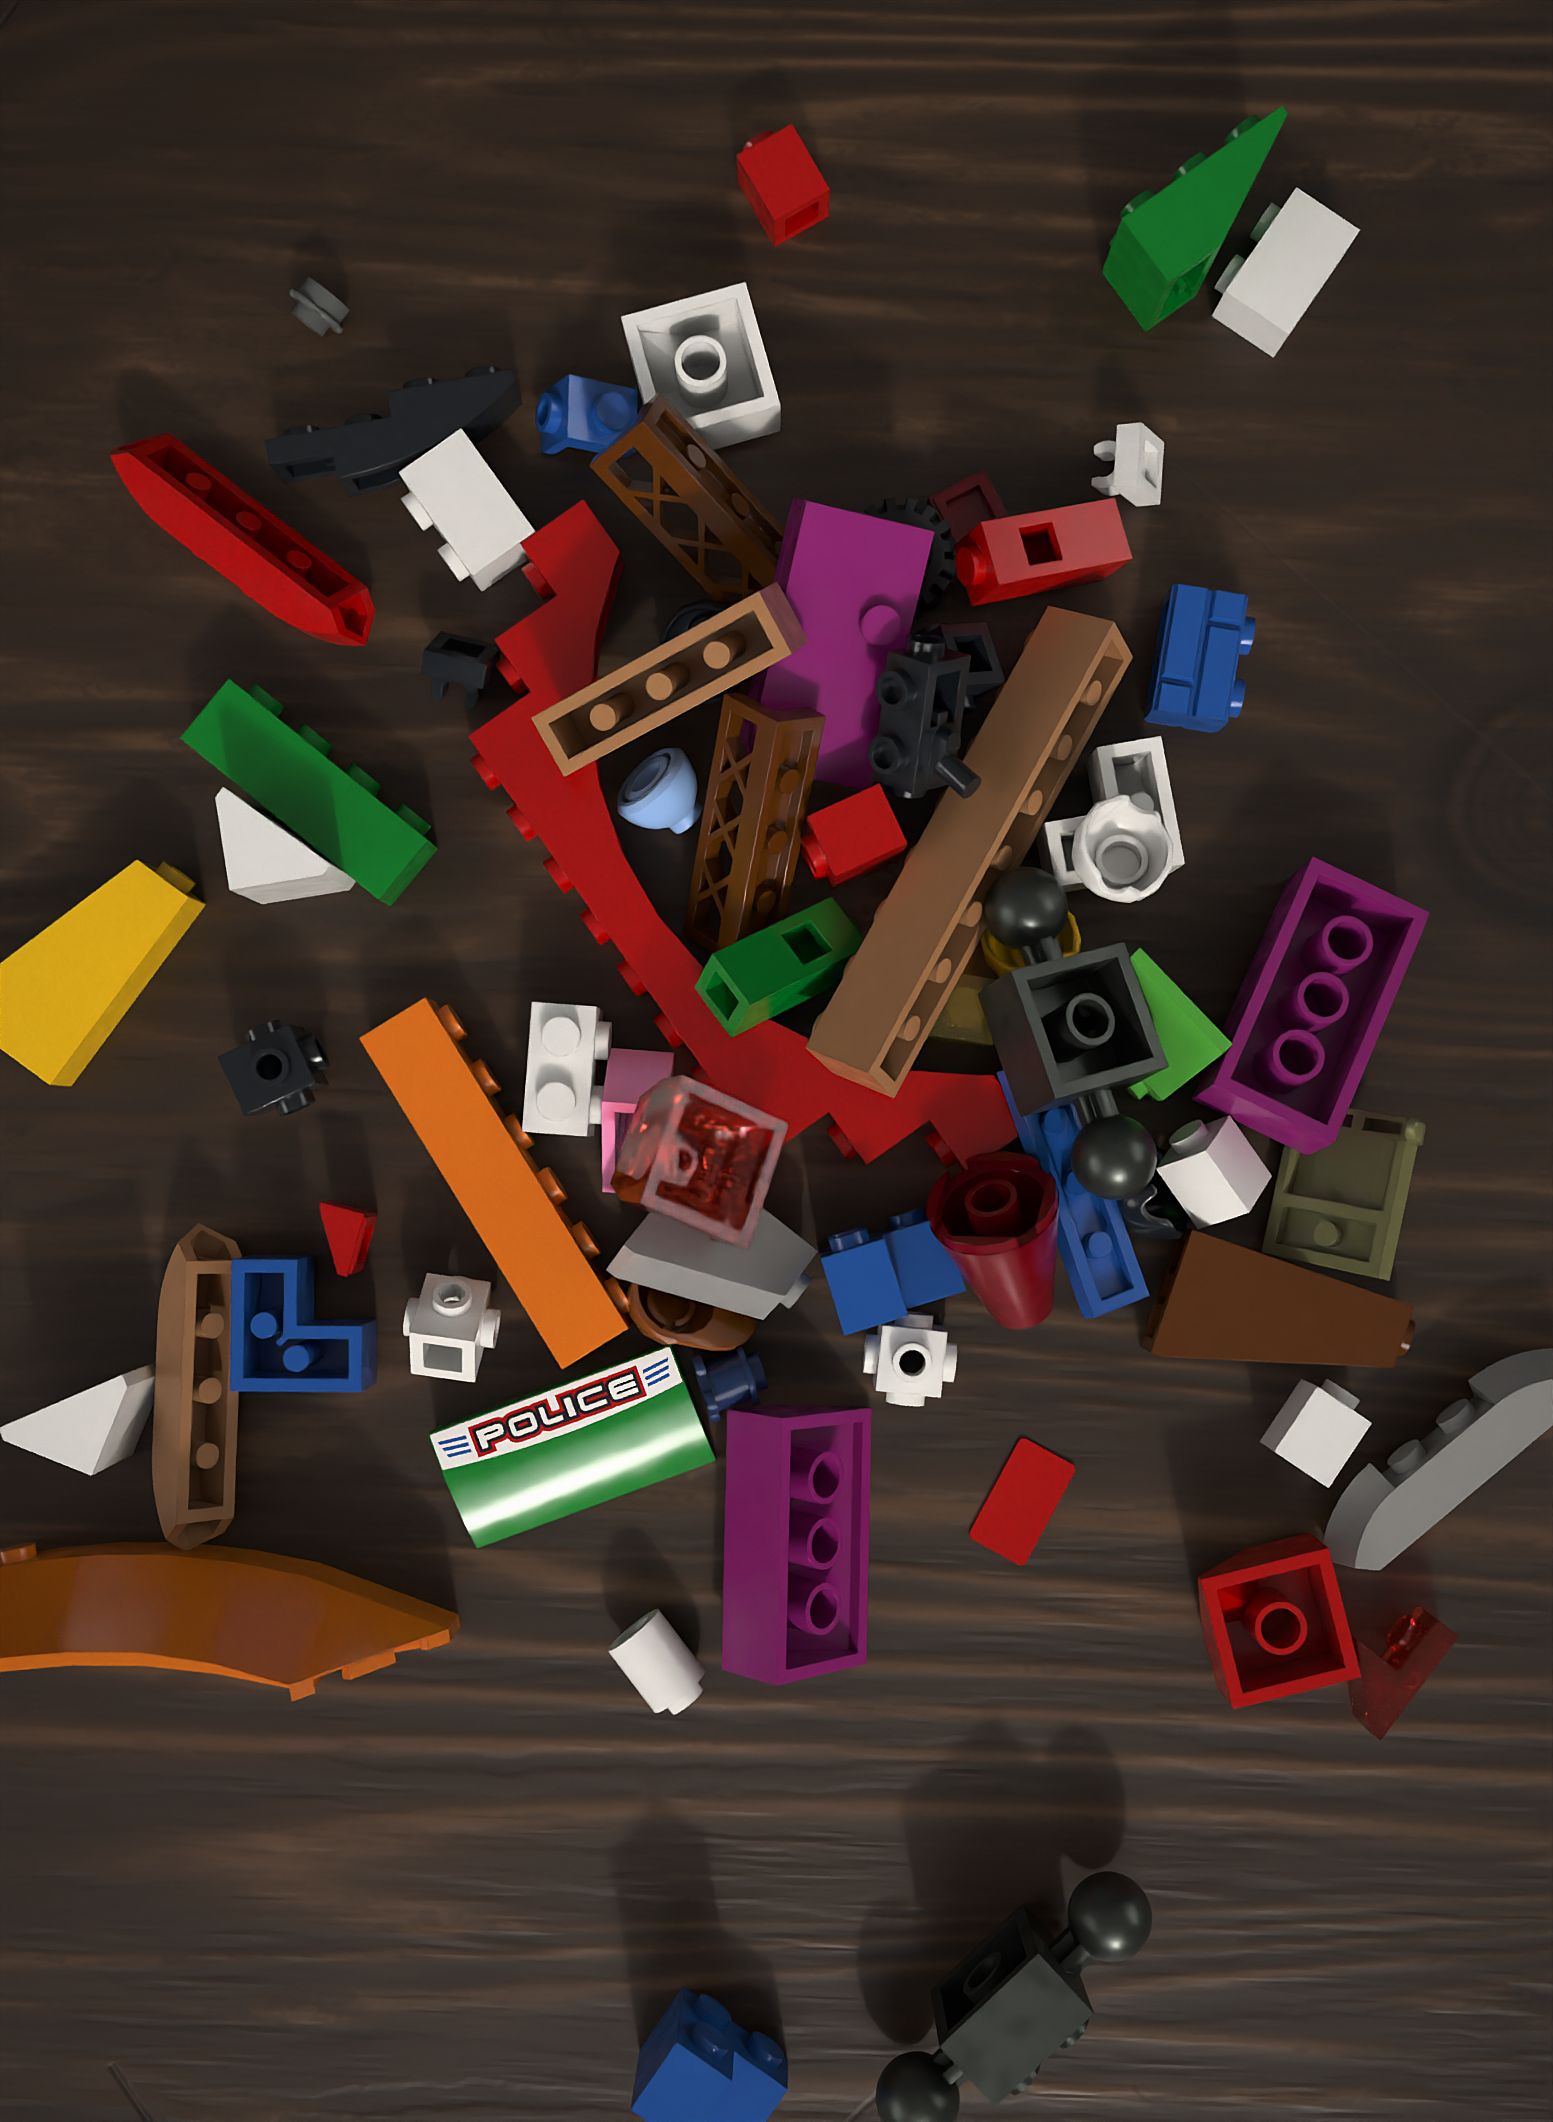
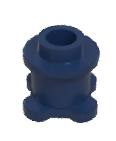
M742 1345L735 1348V1352L703 1362L700 1353L691 1356L695 1375L711 1423L721 1421L720 1410L750 1400L753 1406L760 1404L757 1392L767 1389L768 1384L757 1351L745 1355Z

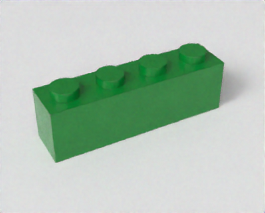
M228 679L180 739L374 897L391 907L438 849L424 837L431 826L402 802L393 812L375 798L382 789V786L353 762L343 772L327 759L326 756L334 747L305 723L296 732L284 724L277 717L285 707L254 683L245 692L232 680Z

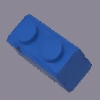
M1176 584L1170 587L1163 597L1143 720L1149 723L1173 727L1181 726L1184 729L1218 733L1228 723L1229 717L1237 718L1239 716L1244 700L1245 680L1235 678L1239 655L1247 656L1249 654L1256 626V619L1246 616L1249 597H1246L1244 594L1220 590L1209 591L1207 588Z

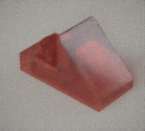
M1419 1605L1411 1615L1406 1614L1402 1616L1392 1626L1386 1637L1387 1648L1381 1656L1351 1634L1361 1673V1678L1348 1680L1352 1715L1380 1741L1459 1637Z

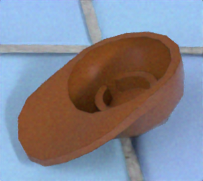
M630 1282L626 1293L629 1315L643 1335L663 1345L679 1344L711 1351H730L745 1344L756 1328L758 1318Z

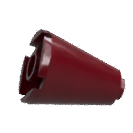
M1007 1151L979 1154L966 1160L969 1169L957 1174L953 1178H950L949 1171H947L936 1181L927 1197L926 1216L934 1236L993 1319L999 1325L1008 1329H1027L1044 1321L1051 1313L1054 1305L1059 1218V1191L1057 1183L1051 1172L1047 1174L1040 1169L1038 1160L1027 1154Z

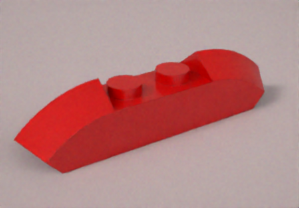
M172 434L153 435L112 449L110 457L119 476L130 494L149 517L186 546L195 556L205 561L236 585L245 595L255 600L276 617L312 637L338 645L366 646L375 614V608L367 586Z

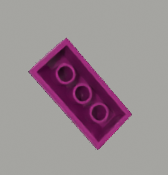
M764 1405L727 1410L722 1670L777 1686L867 1664L872 1408L862 1406Z

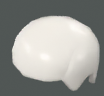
M1116 795L1095 803L1076 828L1071 859L1077 876L1095 894L1112 901L1131 903L1135 900L1140 901L1153 894L1172 870L1173 842L1163 823H1161L1159 812L1145 810L1132 804L1128 795Z

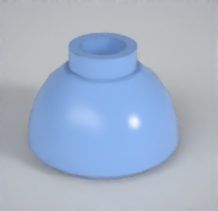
M665 748L647 757L631 772L620 788L617 797L618 813L629 822L643 828L661 829L669 827L676 834L689 829L702 812V806L696 801L698 789L696 773L689 758L680 748Z

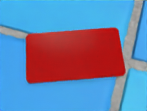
M1026 1438L1020 1439L969 1532L970 1538L1017 1565H1024L1073 1477L1075 1466Z

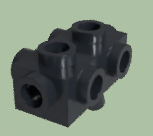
M926 633L906 635L905 648L888 651L885 670L876 682L875 690L877 699L881 704L878 732L868 747V760L873 768L872 780L886 784L887 791L898 797L921 798L926 795L927 790L949 785L963 799H966L977 791L982 782V779L957 757L961 745L960 731L971 655L946 648V639L937 635Z

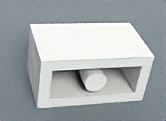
M1296 187L1282 209L1271 203L1250 235V238L1258 244L1247 260L1236 254L1221 275L1214 289L1222 293L1223 296L1212 317L1274 358L1336 268L1360 229Z
M462 428L399 472L410 491L401 498L402 502L423 531L434 525L445 540L446 544L437 550L459 582L470 575L480 591L483 592L527 560L520 543L536 532Z

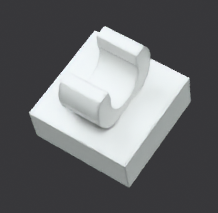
M1142 422L1117 425L1116 442L1107 440L1094 446V454L1102 461L1115 460L1114 471L1106 477L1092 478L1091 485L1104 495L1114 496L1121 494L1136 507L1160 504L1164 442Z

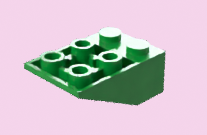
M1283 106L1262 120L1257 115H1252L1245 119L1227 136L1224 141L1226 145L1210 157H1207L1204 152L1196 154L1175 172L1172 177L1173 183L1156 195L1151 189L1142 192L1121 211L1119 215L1121 222L1117 233L1109 242L1111 249L1102 273L1145 332L1196 297L1288 114Z

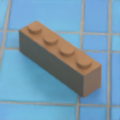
M775 582L531 717L565 777L786 658L806 645L809 640L778 582Z

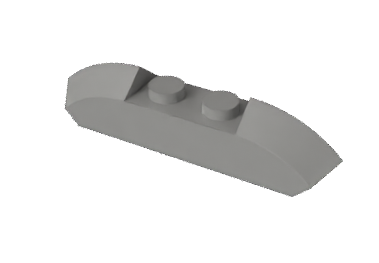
M1553 1348L1519 1353L1488 1366L1468 1380L1474 1397L1469 1401L1467 1399L1458 1400L1442 1411L1436 1419V1423L1439 1426L1420 1442L1418 1440H1411L1399 1447L1389 1457L1387 1464L1390 1467L1381 1474L1369 1463L1346 1488L1328 1522L1323 1544L1329 1548L1332 1562L1352 1568L1380 1571L1553 1426Z

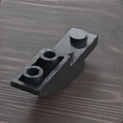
M495 366L477 367L466 372L465 378L443 382L429 377L413 379L403 384L402 389L387 392L391 417L382 418L377 414H360L348 418L343 426L322 430L312 425L294 426L286 429L282 433L283 437L265 440L269 465L284 485L336 475L349 497L384 490L404 483L399 474L402 469L460 428H462L472 444L476 446L500 427L523 404L521 392L513 369L502 371L499 367Z

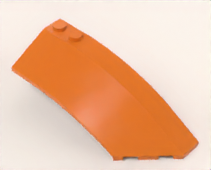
M27 1542L0 1549V1672L72 1665L156 1667L213 1673L289 1688L291 1702L315 1694V1687L326 1674L341 1669L343 1679L352 1680L396 1663V1652L417 1648L431 1650L452 1641L460 1628L457 1613L320 1562L254 1549L200 1544L190 1550L183 1551L170 1542H115L59 1547L38 1552L35 1542Z

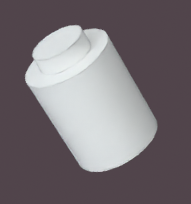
M654 1609L637 1620L617 1637L607 1649L655 1713L668 1708L675 1715L694 1702L703 1691L698 1682L704 1676L705 1669L659 1609Z

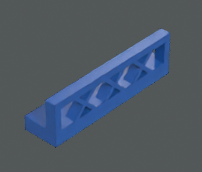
M1004 1070L997 1072L1025 1154L1038 1160L1040 1169L1047 1174L1051 1172L1056 1180L1059 1191L1057 1246L1082 1317L1096 1318L1150 1296L1116 1200H1106L1092 1195L1080 1185L1072 1171L1070 1161L1071 1147L1077 1133L1082 1128L1074 1103L1020 1118Z

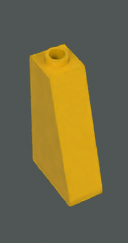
M135 860L0 963V1049L47 1084L72 1086L206 904L190 893V890L196 883L166 861H163L156 868L142 861Z

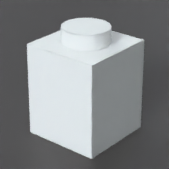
M1230 1115L1204 1124L1202 1120H1195L1181 1127L1169 1139L1171 1147L1156 1168L1197 1229L1249 1213L1272 1177Z
M1301 1379L1260 1442L1329 1488L1372 1423L1354 1411L1360 1400L1337 1384L1326 1379L1321 1388Z

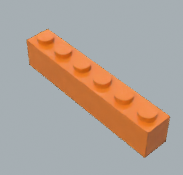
M423 998L359 1039L561 1369H564L631 1326L633 1322L627 1313L629 1312L626 1297L627 1290L619 1278L612 1276L607 1280L594 1260V1257L602 1253L598 1243L582 1220L573 1225L560 1204L568 1199L563 1186L549 1166L540 1171L527 1151L529 1147L535 1144L529 1132H522L523 1121L516 1112L506 1117L494 1097V1094L501 1091V1087L487 1063L482 1058L473 1062L460 1041L466 1038L468 1033L453 1008L448 1003L439 1008L436 1001Z

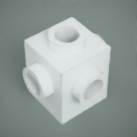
M426 1274L420 1298H409L404 1316L403 1334L410 1337L411 1374L475 1383L484 1347L495 1348L499 1333L501 1312L498 1309L490 1308L491 1282L473 1280L463 1276Z
M907 1311L908 1316L878 1325L877 1335L866 1334L863 1373L873 1374L872 1382L875 1390L887 1392L886 1402L904 1406H924L925 1396L941 1398L942 1382L954 1381L957 1344L947 1343L948 1332L942 1325L933 1324L934 1315ZM908 1350L919 1351L924 1357L922 1368L915 1373L904 1372L899 1365L902 1354Z

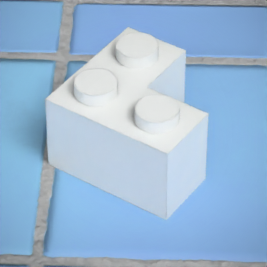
M1161 736L1097 747L1086 760L1093 804L1116 795H1128L1132 804L1145 810L1159 812L1161 823H1163L1173 842L1172 870L1170 871L1172 873L1184 865L1185 861ZM1086 815L1046 822L1041 826L1036 835L1041 869L1052 875L1060 883L1064 892L1087 888L1077 876L1071 859L1076 828Z

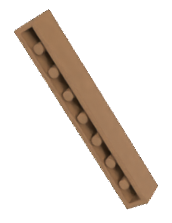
M1048 606L1036 629L1032 630L1027 636L1023 653L1008 680L999 687L991 711L980 731L970 740L965 750L963 762L982 779L979 788L966 799H963L950 786L941 793L936 802L932 818L918 843L909 850L904 868L889 896L878 906L873 925L857 954L852 956L846 964L841 983L826 1010L820 1013L815 1020L812 1035L805 1048L832 1073L895 1098L987 928L983 907L989 887L1004 872L1020 867L1133 658L1114 621Z

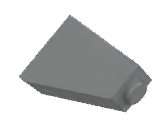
M695 1156L626 1241L606 1270L622 1280L764 1320L779 1302L790 1309L812 1280L804 1270L818 1251L699 1157Z

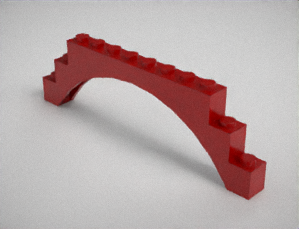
M581 500L521 542V547L529 562L521 568V571L542 601L551 595L554 598L494 639L504 656L503 659L495 664L517 696L526 689L530 693L468 736L479 751L469 760L491 791L502 784L513 799L515 805L506 810V813L526 841L529 842L536 836H539L552 856L542 863L562 892L565 894L575 887L589 908L581 912L579 916L598 943L603 945L610 939L615 943L625 958L616 968L635 995L639 997L648 990L661 1008L662 1012L652 1019L671 1046L675 1049L685 1042L699 1063L689 1071L710 1101L719 1095L724 1097L736 1114L726 1123L746 1152L749 1153L756 1147H759L766 1157L827 1113L835 1123L827 1128L826 1132L847 1161L858 1155L866 1165L926 1122L933 1132L926 1136L925 1140L946 1169L956 1163L962 1172L969 1169L966 1162L967 1159L979 1154L997 1152L1019 1137L1003 1089L994 1075L909 1070L895 1098H892L832 1073L805 1048L809 1041L808 1038L770 1019L730 1038L694 988L704 968L658 916L626 860L604 794L600 758L564 777L531 717L598 681L600 651L619 582L625 569L620 550L584 500Z

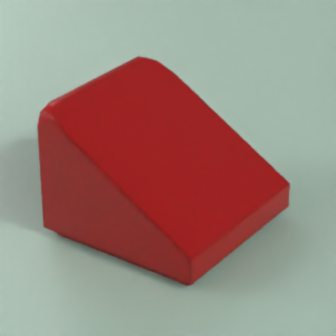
M335 1200L320 1201V1213L337 1274L348 1277L360 1273L364 1269L378 1215H376V1211Z

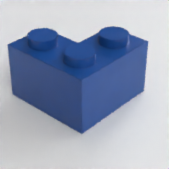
M925 1206L888 1217L891 1228L868 1235L867 1229L864 1225L827 1236L830 1247L818 1252L844 1335L908 1316L906 1309L966 1291L961 1272L931 1231Z
M248 1255L232 1259L230 1391L362 1392L377 1383V1319L314 1318L315 1255Z
M682 1987L639 2050L630 2110L647 2122H766L788 2090V2060L784 2058V2053L779 2045L770 2037L758 2031H754L751 2035L731 2021V2015L728 2010L716 1999L706 1994H701L697 1997Z

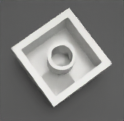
M746 282L621 316L643 405L661 392L713 450L781 431V405Z

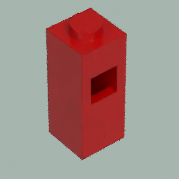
M1115 498L983 521L954 545L957 553L955 559L957 575L961 583L967 588L972 606L1102 581L1133 559Z

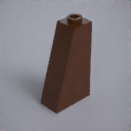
M1187 1228L1186 1232L1179 1239L1175 1240L1140 1347L1155 1355L1171 1358L1394 1368L1397 1357H1402L1406 1354L1414 1337L1415 1322L1410 1319L1414 1306Z

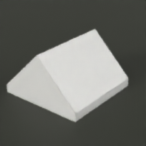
M224 787L215 797L229 890L258 903L267 904L347 891L355 884L356 881L333 862L246 800Z
M156 1362L120 1375L0 1427L1 1436L6 1442L92 1476L133 1455L154 1404Z

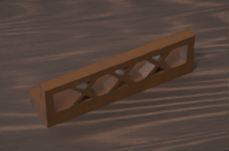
M659 392L642 406L631 426L599 452L589 466L715 601L726 602L733 606L773 584L785 529L669 400ZM634 446L653 467V483L632 480L615 461ZM665 501L687 504L698 516V531L676 528L665 516ZM709 549L731 552L742 564V578L720 575L709 563Z
M739 692L724 694L682 932L683 935L711 953H715L786 919L801 844L800 838H802L826 718V715L808 706L774 711ZM744 718L757 725L753 751L749 755L741 738ZM735 780H737L744 798L741 815L738 817L730 800L731 786ZM724 840L733 859L730 875L727 877L719 859L721 842ZM713 899H715L722 918L719 932L707 925L710 903Z

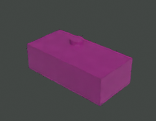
M793 496L773 583L778 582L809 642L793 654L752 675L747 697L774 711L808 706L826 715L813 779L865 790L872 787L873 768L868 760V747L878 732L881 704L877 699L875 690L876 682L885 670L888 651L905 648L906 635L910 633L935 531ZM744 718L741 738L749 755L753 751L757 725Z
M1311 857L1288 878L1221 1032L1233 1045L1205 1067L1191 1100L1224 1116L1230 1115L1233 1120L1307 1156L1333 1144L1430 912L1322 860Z

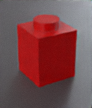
M792 124L776 133L769 130L756 135L746 143L742 152L737 154L738 185L774 247L829 217L830 188Z

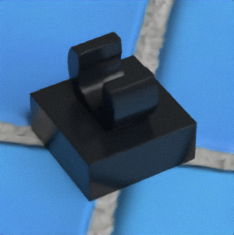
M440 631L424 649L421 674L435 677L431 684L432 699L441 702L447 695L449 682L460 683L464 686L467 693L465 708L472 710L482 698L484 687L498 670L495 664L500 661L501 651L496 644Z

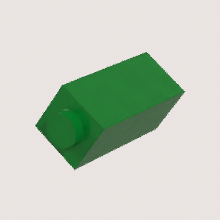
M830 897L713 953L694 988L730 1038H733L841 983L846 964L852 956L857 954L864 938L857 924L850 917L846 916L833 897Z

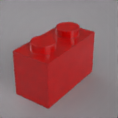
M880 783L807 816L806 836L800 838L802 843L800 851L815 882L826 878L831 891L899 861L907 845V841Z

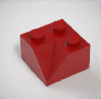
M1310 1533L1246 1548L1198 1576L1201 1628L1216 1687L1233 1709L1361 1678L1329 1548Z

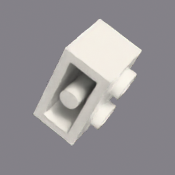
M532 1002L522 1132L594 1136L595 1124H602L601 1101L604 1086L598 1085L599 1062L609 1058L612 1042V1022H603V1010L596 1006Z

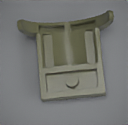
M1348 1108L1333 1144L1308 1156L1284 1144L1261 1253L1390 1281L1417 1147L1423 1145L1426 1124L1414 1117Z

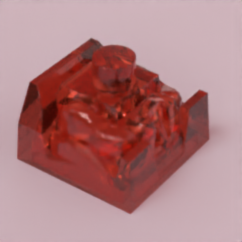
M685 1075L661 1079L639 1097L610 1184L621 1201L645 1211L662 1214L710 1236V1240L717 1243L749 1249L789 1124Z

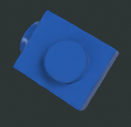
M568 374L545 390L538 401L535 423L538 431L541 432V452L555 455L566 447L597 453L601 452L625 432L636 418L638 390ZM633 446L620 458H626L635 453L636 448Z

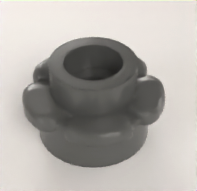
M310 277L306 278L298 291L291 288L289 294L297 302L291 313L321 337L324 336L329 328L336 333H342L343 329L340 327V323L350 310L339 299Z

